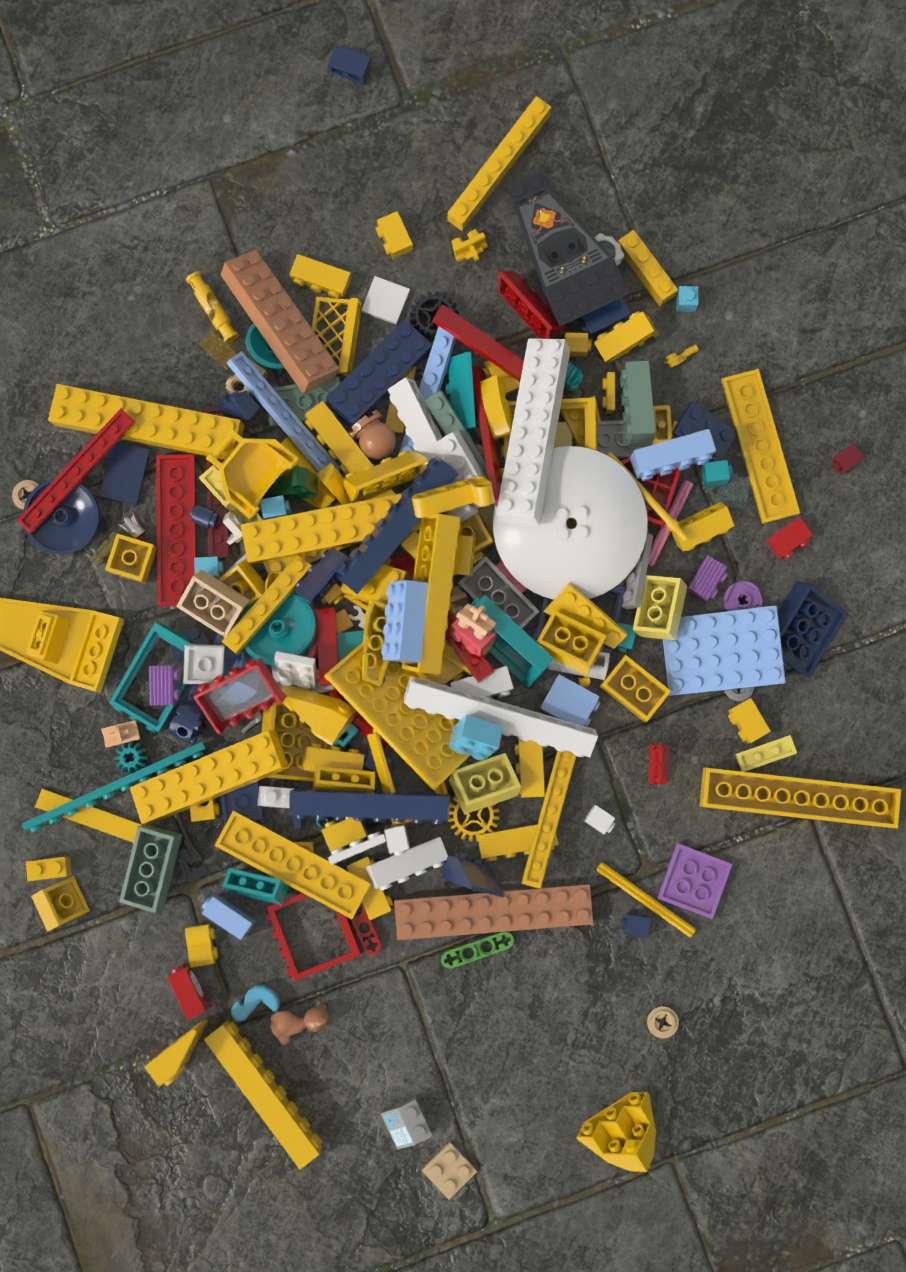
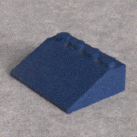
M796 581L778 611L783 662L807 678L811 676L848 614L810 583Z

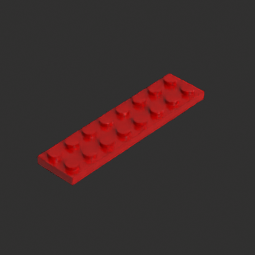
M195 454L156 455L158 607L177 606L192 577L195 575L194 558H197L196 523L192 522L190 517L191 509L194 506L196 507Z

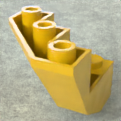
M630 1092L583 1123L577 1139L610 1164L628 1171L647 1172L654 1157L656 1128L648 1092Z

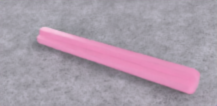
M685 480L682 483L668 512L673 519H677L693 487V483ZM665 521L651 546L648 566L652 567L655 564L670 533Z

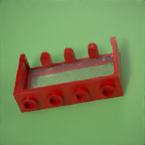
M262 657L257 660L253 658L244 664L245 666L241 668L237 666L228 672L229 674L225 676L221 674L212 680L213 682L209 684L205 682L197 687V692L193 698L218 735L222 733L226 726L231 724L234 727L242 718L247 717L251 719L257 711L263 709L265 712L271 708L273 703L277 702L278 705H281L287 695L283 693L263 662Z

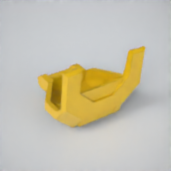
M229 428L226 432L228 433L206 459L219 470L226 500L244 513L248 519H252L260 509L258 504L266 491L285 470H291L299 457L275 439L242 438ZM232 440L238 441L239 443L233 448L223 463H220L217 459Z

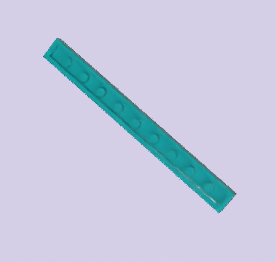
M203 742L193 745L22 823L24 831L35 833L43 829L42 825L47 823L50 825L61 821L60 817L64 815L68 817L75 815L79 812L78 809L84 806L90 808L97 804V800L102 798L104 800L110 799L119 790L122 792L130 790L133 784L151 779L150 776L157 774L159 776L168 772V768L174 765L177 768L186 764L187 759L192 757L193 759H198L204 756L203 752L207 751V748Z

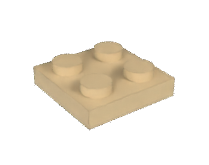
M451 1141L421 1170L448 1200L477 1173V1169Z

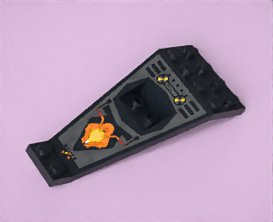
M541 171L506 186L522 228L542 291L559 327L629 294L614 258L550 191ZM569 244L574 245V251L568 249ZM552 252L557 253V259L551 257Z

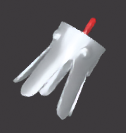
M134 512L132 513L131 520L126 517L124 518L126 523H123V526L119 524L134 539L142 538L145 540L142 536L146 533V530L140 525Z

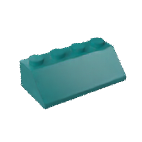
M465 352L450 357L445 376H449V383H446V394H450L449 403L470 436L475 435L476 424L471 352Z

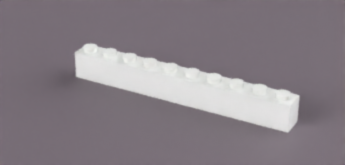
M415 676L410 677L404 694V704H407L410 708L425 709L430 714L439 713L451 720H455V718L461 720L467 714L503 726V735L518 736L523 741L532 740L544 747L548 745L555 747L556 750L561 752H573L578 757H590L598 738L595 729Z

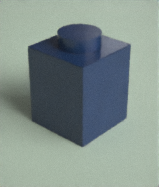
M626 913L625 918L622 917L620 928L623 929V933L626 935L648 938L651 918Z

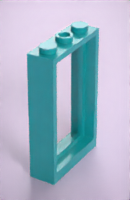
M486 595L481 599L476 598L471 606L477 609L481 605L486 607L484 613L496 622L493 630L502 637L500 638L496 634L495 642L488 653L503 667L507 666L508 671L528 689L551 664L554 658Z
M160 622L154 623L109 702L114 705L113 708L120 713L126 712L130 715V719L136 720L137 723L141 721L146 724L148 730L154 733L164 730L190 684H183V678L177 686V689L180 690V700L177 701V705H167L158 720L123 700V697L158 637L183 652L185 644H196Z

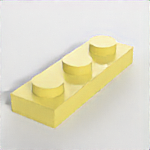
M791 735L739 752L735 756L741 772H745L797 754Z

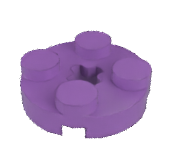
M747 581L736 582L727 588L723 597V607L726 611L760 608L763 602L758 587ZM746 596L745 600L748 603L740 605L738 597Z

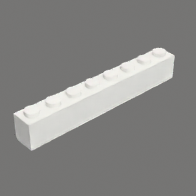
M405 377L390 387L388 391L391 395L389 397L391 402L398 410L397 415L406 426L405 431L414 443V450L425 456L428 462L438 456L450 466L436 443L442 439V436L415 381ZM456 477L452 483L458 482V478ZM471 503L445 511V514L460 517V523H462L479 511Z

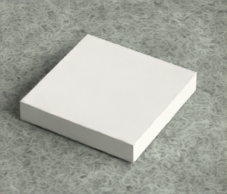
M375 276L361 311L362 313L397 325L410 289Z
M185 644L183 684H203L205 682L209 684L213 682L212 680L215 677L223 675L224 645Z

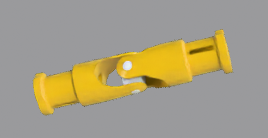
M200 271L192 273L186 278V281L194 289V295L209 316L216 330H219L222 334L224 342L226 344L232 342L239 336L238 332H235L231 326V320L221 307L209 285L203 281Z

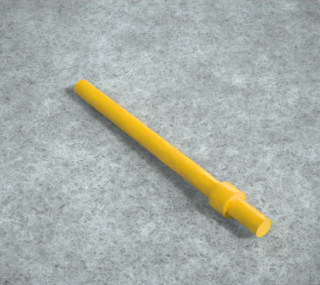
M610 452L607 456L623 466L636 482L646 502L667 523L671 532L674 531L684 542L689 536L679 526L680 523L662 508L619 459Z

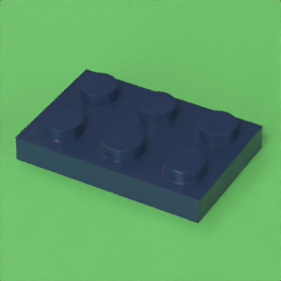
M691 401L672 431V435L679 438L709 429L716 452L709 460L716 462L722 461L735 439L737 431L694 401Z

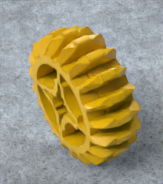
M459 802L456 805L451 803L454 811H450V814H453V818H449L448 822H455L450 828H458L455 832L456 835L463 832L461 837L463 840L467 834L469 835V841L473 840V836H476L478 841L477 835L486 834L487 830L489 833H493L490 826H498L496 823H493V819L499 820V816H494V813L499 812V809L492 808L496 804L488 806L490 813L488 823L483 821L480 816L482 808L477 813L481 823L478 820L474 821V818L473 821L470 820L466 823L470 817L468 813L466 814V819L460 825L457 819V811L461 806ZM472 822L478 823L483 828L479 831L465 830Z

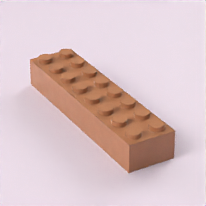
M254 250L226 261L221 277L301 392L305 394L333 381L339 367L258 251Z

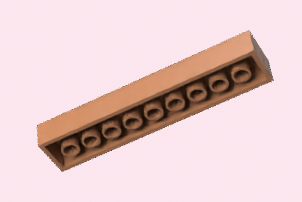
M586 883L541 887V889L503 890L505 893L504 898L484 892L395 899L397 940L593 924L590 885Z

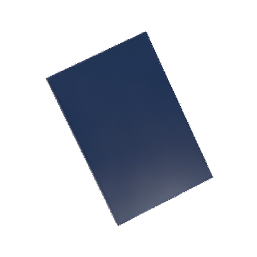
M116 443L110 450L99 497L138 506L151 451L149 449Z

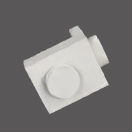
M230 510L223 519V523L232 532L227 540L229 545L234 541L237 543L243 538L241 530L242 519L237 514L234 515Z

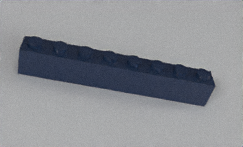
M436 456L427 463V468L423 473H419L415 477L412 486L403 491L401 499L389 508L388 514L384 519L382 518L376 523V528L373 532L364 537L362 545L353 550L350 554V559L338 568L335 576L356 594L361 591L422 519L415 516L412 496L451 484L459 475L440 457Z
M292 789L289 798V815H295L296 819H306L307 816H314V819L324 820L327 816L334 817V820H346V817H354V821H365L366 818H373V821L384 822L385 819H393V822H405V819H412L413 823H425V820H433L434 824H444L445 821H448L450 814V794Z

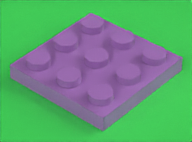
M676 843L657 898L713 919L732 864Z

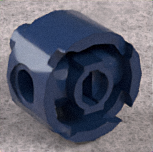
M184 699L176 711V717H173L168 733L194 745L198 739V733L202 735L205 730L206 724L204 720L206 721L207 717L198 704Z

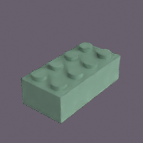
M649 361L626 362L624 369H621V377L619 378L620 388H623V394H621V404L624 406L623 423H626L624 439L628 441L629 448L651 446L656 432Z
M148 824L138 826L119 900L120 903L153 913L164 910L182 834Z

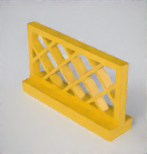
M316 297L312 330L315 334L317 331L318 334L316 336L324 340L326 343L324 347H329L334 353L331 357L333 359L337 357L339 360L337 374L347 377L353 370L362 303L358 298L348 300ZM321 303H329L331 308L322 314L320 311ZM340 305H348V309L343 315L337 312L336 309ZM335 311L339 318L330 324L325 317ZM324 319L329 326L319 332L317 324ZM340 321H343L345 328L338 334L333 327ZM332 329L336 336L327 342L323 335ZM340 339L342 347L335 352L330 345Z

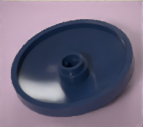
M55 478L39 484L29 494L23 513ZM79 483L33 534H30L27 530L26 533L36 546L46 552L59 555L78 552L85 548L97 534L100 525L99 504L93 493L85 485Z

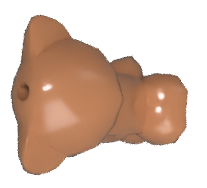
M320 1004L309 1009L304 1017H297L290 1011L274 1013L270 1019L271 1030L284 1046L290 1043L292 1035L302 1032L305 1028L312 1032H318L328 1022L327 1005Z

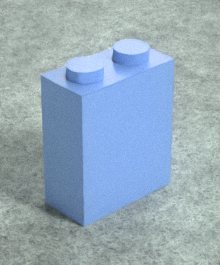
M559 674L543 701L540 710L555 718L587 727L591 721L588 718L592 711L596 712L600 705L598 701L600 696Z
M220 895L208 897L202 906L204 910L201 914L240 940L247 936L257 921Z

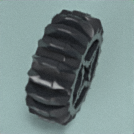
M429 291L427 298L422 294V301L416 299V305H411L413 311L409 312V317H411L409 323L421 335L424 334L423 336L426 339L430 337L431 343H433L437 330L433 329L435 326H438L431 322V316L433 317L437 313L440 306L443 304L459 315V310L455 309L457 304H451L452 298L446 299L445 293L439 297L438 291L435 292V296H432V293ZM436 304L433 308H426L428 305ZM419 315H423V318L428 321L427 327L421 324Z

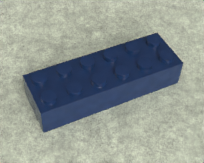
M404 319L326 397V405L348 426L352 427L361 418L368 416L390 394L388 391L390 387L404 379L430 354L432 344Z

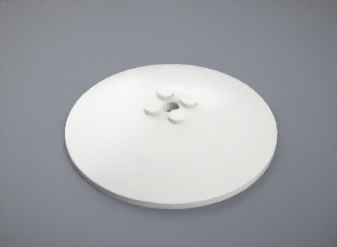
M577 446L553 448L540 526L503 525L496 516V505L494 508V540L505 567L523 586L536 594L550 599H555L569 583L588 599L613 589L635 567L646 541L647 511L643 496L636 482L623 466L614 459L589 448ZM568 518L576 520L577 526L574 529H569L566 526Z

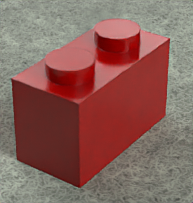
M798 517L765 542L778 560L783 556L787 559L795 553L793 549L798 545L802 548L810 542L808 538L813 534L802 519Z

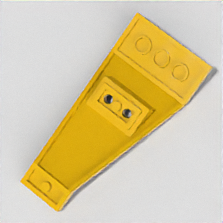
M0 598V651L64 682L101 693L124 619L93 610Z

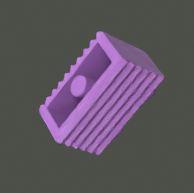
M707 556L692 579L687 591L704 601H708L709 598L713 599L718 592L716 586L719 582L723 583L728 575L725 572L728 567Z
M149 666L150 705H177V701L180 700V690L177 689L180 671L177 670V666Z

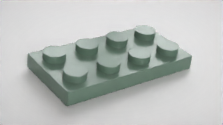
M335 377L333 381L305 394L301 392L296 384L275 387L273 389L298 419L304 422L307 420L304 414L321 401L326 404V397L340 382L339 377ZM330 409L333 415L337 417L338 415ZM268 413L270 427H278L277 422Z

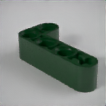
M294 467L292 475L279 476L266 491L262 499L282 495L285 500L314 498L317 496L318 476L307 468Z

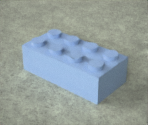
M707 429L634 450L630 460L636 479L647 481L652 479L653 475L659 473L661 476L672 473L671 470L679 468V471L690 468V465L694 463L698 465L708 463L716 449L710 430Z
M410 580L389 583L387 588L388 605L385 608L386 625L383 629L385 638L381 650L383 660L421 662L428 583Z

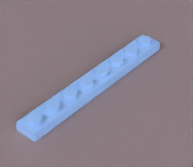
M438 327L419 387L424 401L440 391L456 341L454 336L441 327ZM406 432L399 453L406 450L409 452L414 451V443Z
M242 351L228 360V366L318 472L330 462L338 471L341 469Z

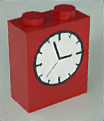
M184 963L172 969V974L167 978L187 1021L206 1012L211 1005L194 968L190 967V965L186 966Z

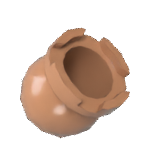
M378 410L372 412L373 416L369 418L364 416L351 427L354 431H349L348 433L353 440L359 439V446L366 456L379 460L388 457L393 452L396 445V436L391 427L381 422L383 416Z

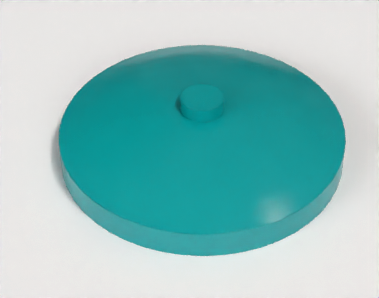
M291 593L244 647L247 653L255 660L262 657L265 664L274 666L276 651L303 656L311 647L317 630L316 618L310 605L300 596ZM256 599L247 607L242 617L248 612V610L255 604V602L258 599Z

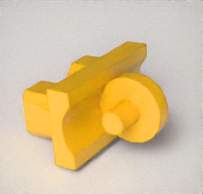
M474 229L468 233V240L463 242L459 237L452 240L457 262L473 258L475 262L479 260L478 254L488 248L483 232L479 233Z

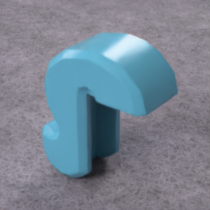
M256 985L249 989L245 995L244 1003H242V1000L235 1002L231 1009L232 1017L237 1021H244L261 1000L277 1013L280 1007V998L272 988L266 985Z

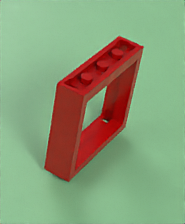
M304 893L285 899L283 906L272 904L267 907L268 911L265 912L269 923L272 922L275 928L272 930L275 940L280 941L282 947L279 948L280 954L283 959L287 960L289 965L286 967L290 978L293 977L294 981L357 957L362 953L348 917L336 911L351 952L304 971H298L275 910L309 897Z

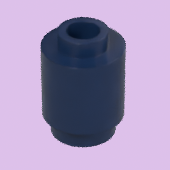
M198 504L191 509L190 517L191 521L207 528H215L219 522L220 514L216 513V510Z

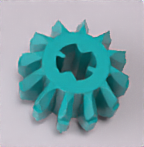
M568 363L564 389L567 391H575L584 377L581 370L571 363Z
M131 741L128 743V746L125 743L121 744L123 751L116 749L120 756H115L114 760H120L116 767L123 766L121 772L125 773L128 770V773L132 774L134 769L135 771L141 770L139 765L142 767L146 766L142 759L147 760L148 756H142L146 749H140V743L134 746V743ZM134 754L132 757H135V760L128 762L130 760L127 758L128 755Z

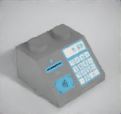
M417 1096L411 1097L381 1112L397 1150L416 1145L433 1136L432 1128Z

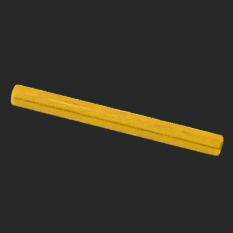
M603 862L598 865L596 870L681 932L689 937L695 933L696 929L609 866Z

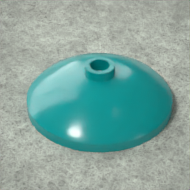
M253 323L246 334V347L250 355L258 363L268 368H285L274 351L269 350L271 347Z

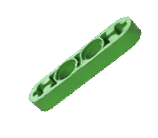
M504 931L445 951L442 954L441 963L448 969L461 966L511 948L514 938L510 932ZM502 935L510 937L511 940L508 941V945L500 943L498 944L500 948L495 949V943L492 938L496 937V941L502 939ZM484 941L491 942V951L484 952L481 949V944ZM467 947L472 948L474 951V955L471 958L463 956V950ZM460 950V957L463 961L459 962L457 958L453 960L451 965L449 962L444 961L447 958V954L453 957L457 955L455 951Z

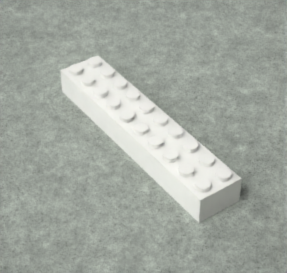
M528 339L496 516L503 525L540 526L570 356V348L565 339Z

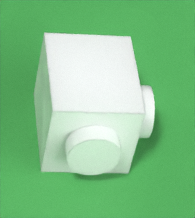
M596 805L592 807L584 819V822L602 834L610 833L615 826L613 822L615 818Z

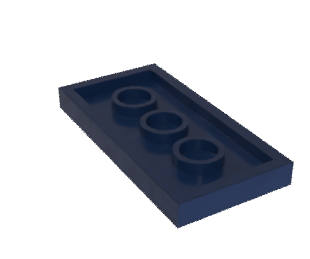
M229 746L214 748V752H217ZM259 781L221 796L224 825H226L233 811L252 821L264 819L262 806H258Z

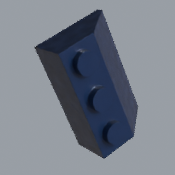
M333 547L330 550L324 551L320 557L321 561L317 565L314 564L308 571L309 575L305 579L302 578L295 586L297 588L295 590L296 594L314 609L339 581L335 576L338 568L349 560L345 554Z

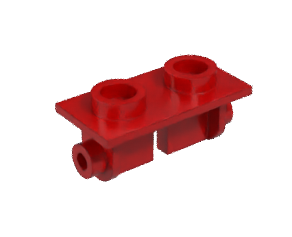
M649 745L648 784H668L669 746Z

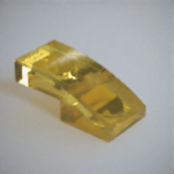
M212 330L199 343V346L226 370L229 368L228 360L237 355Z

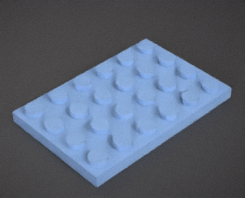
M777 606L681 617L676 641L663 639L668 689L671 691L669 696L786 683Z

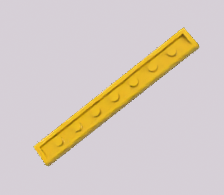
M557 751L522 884L541 889L576 760V755L573 752Z

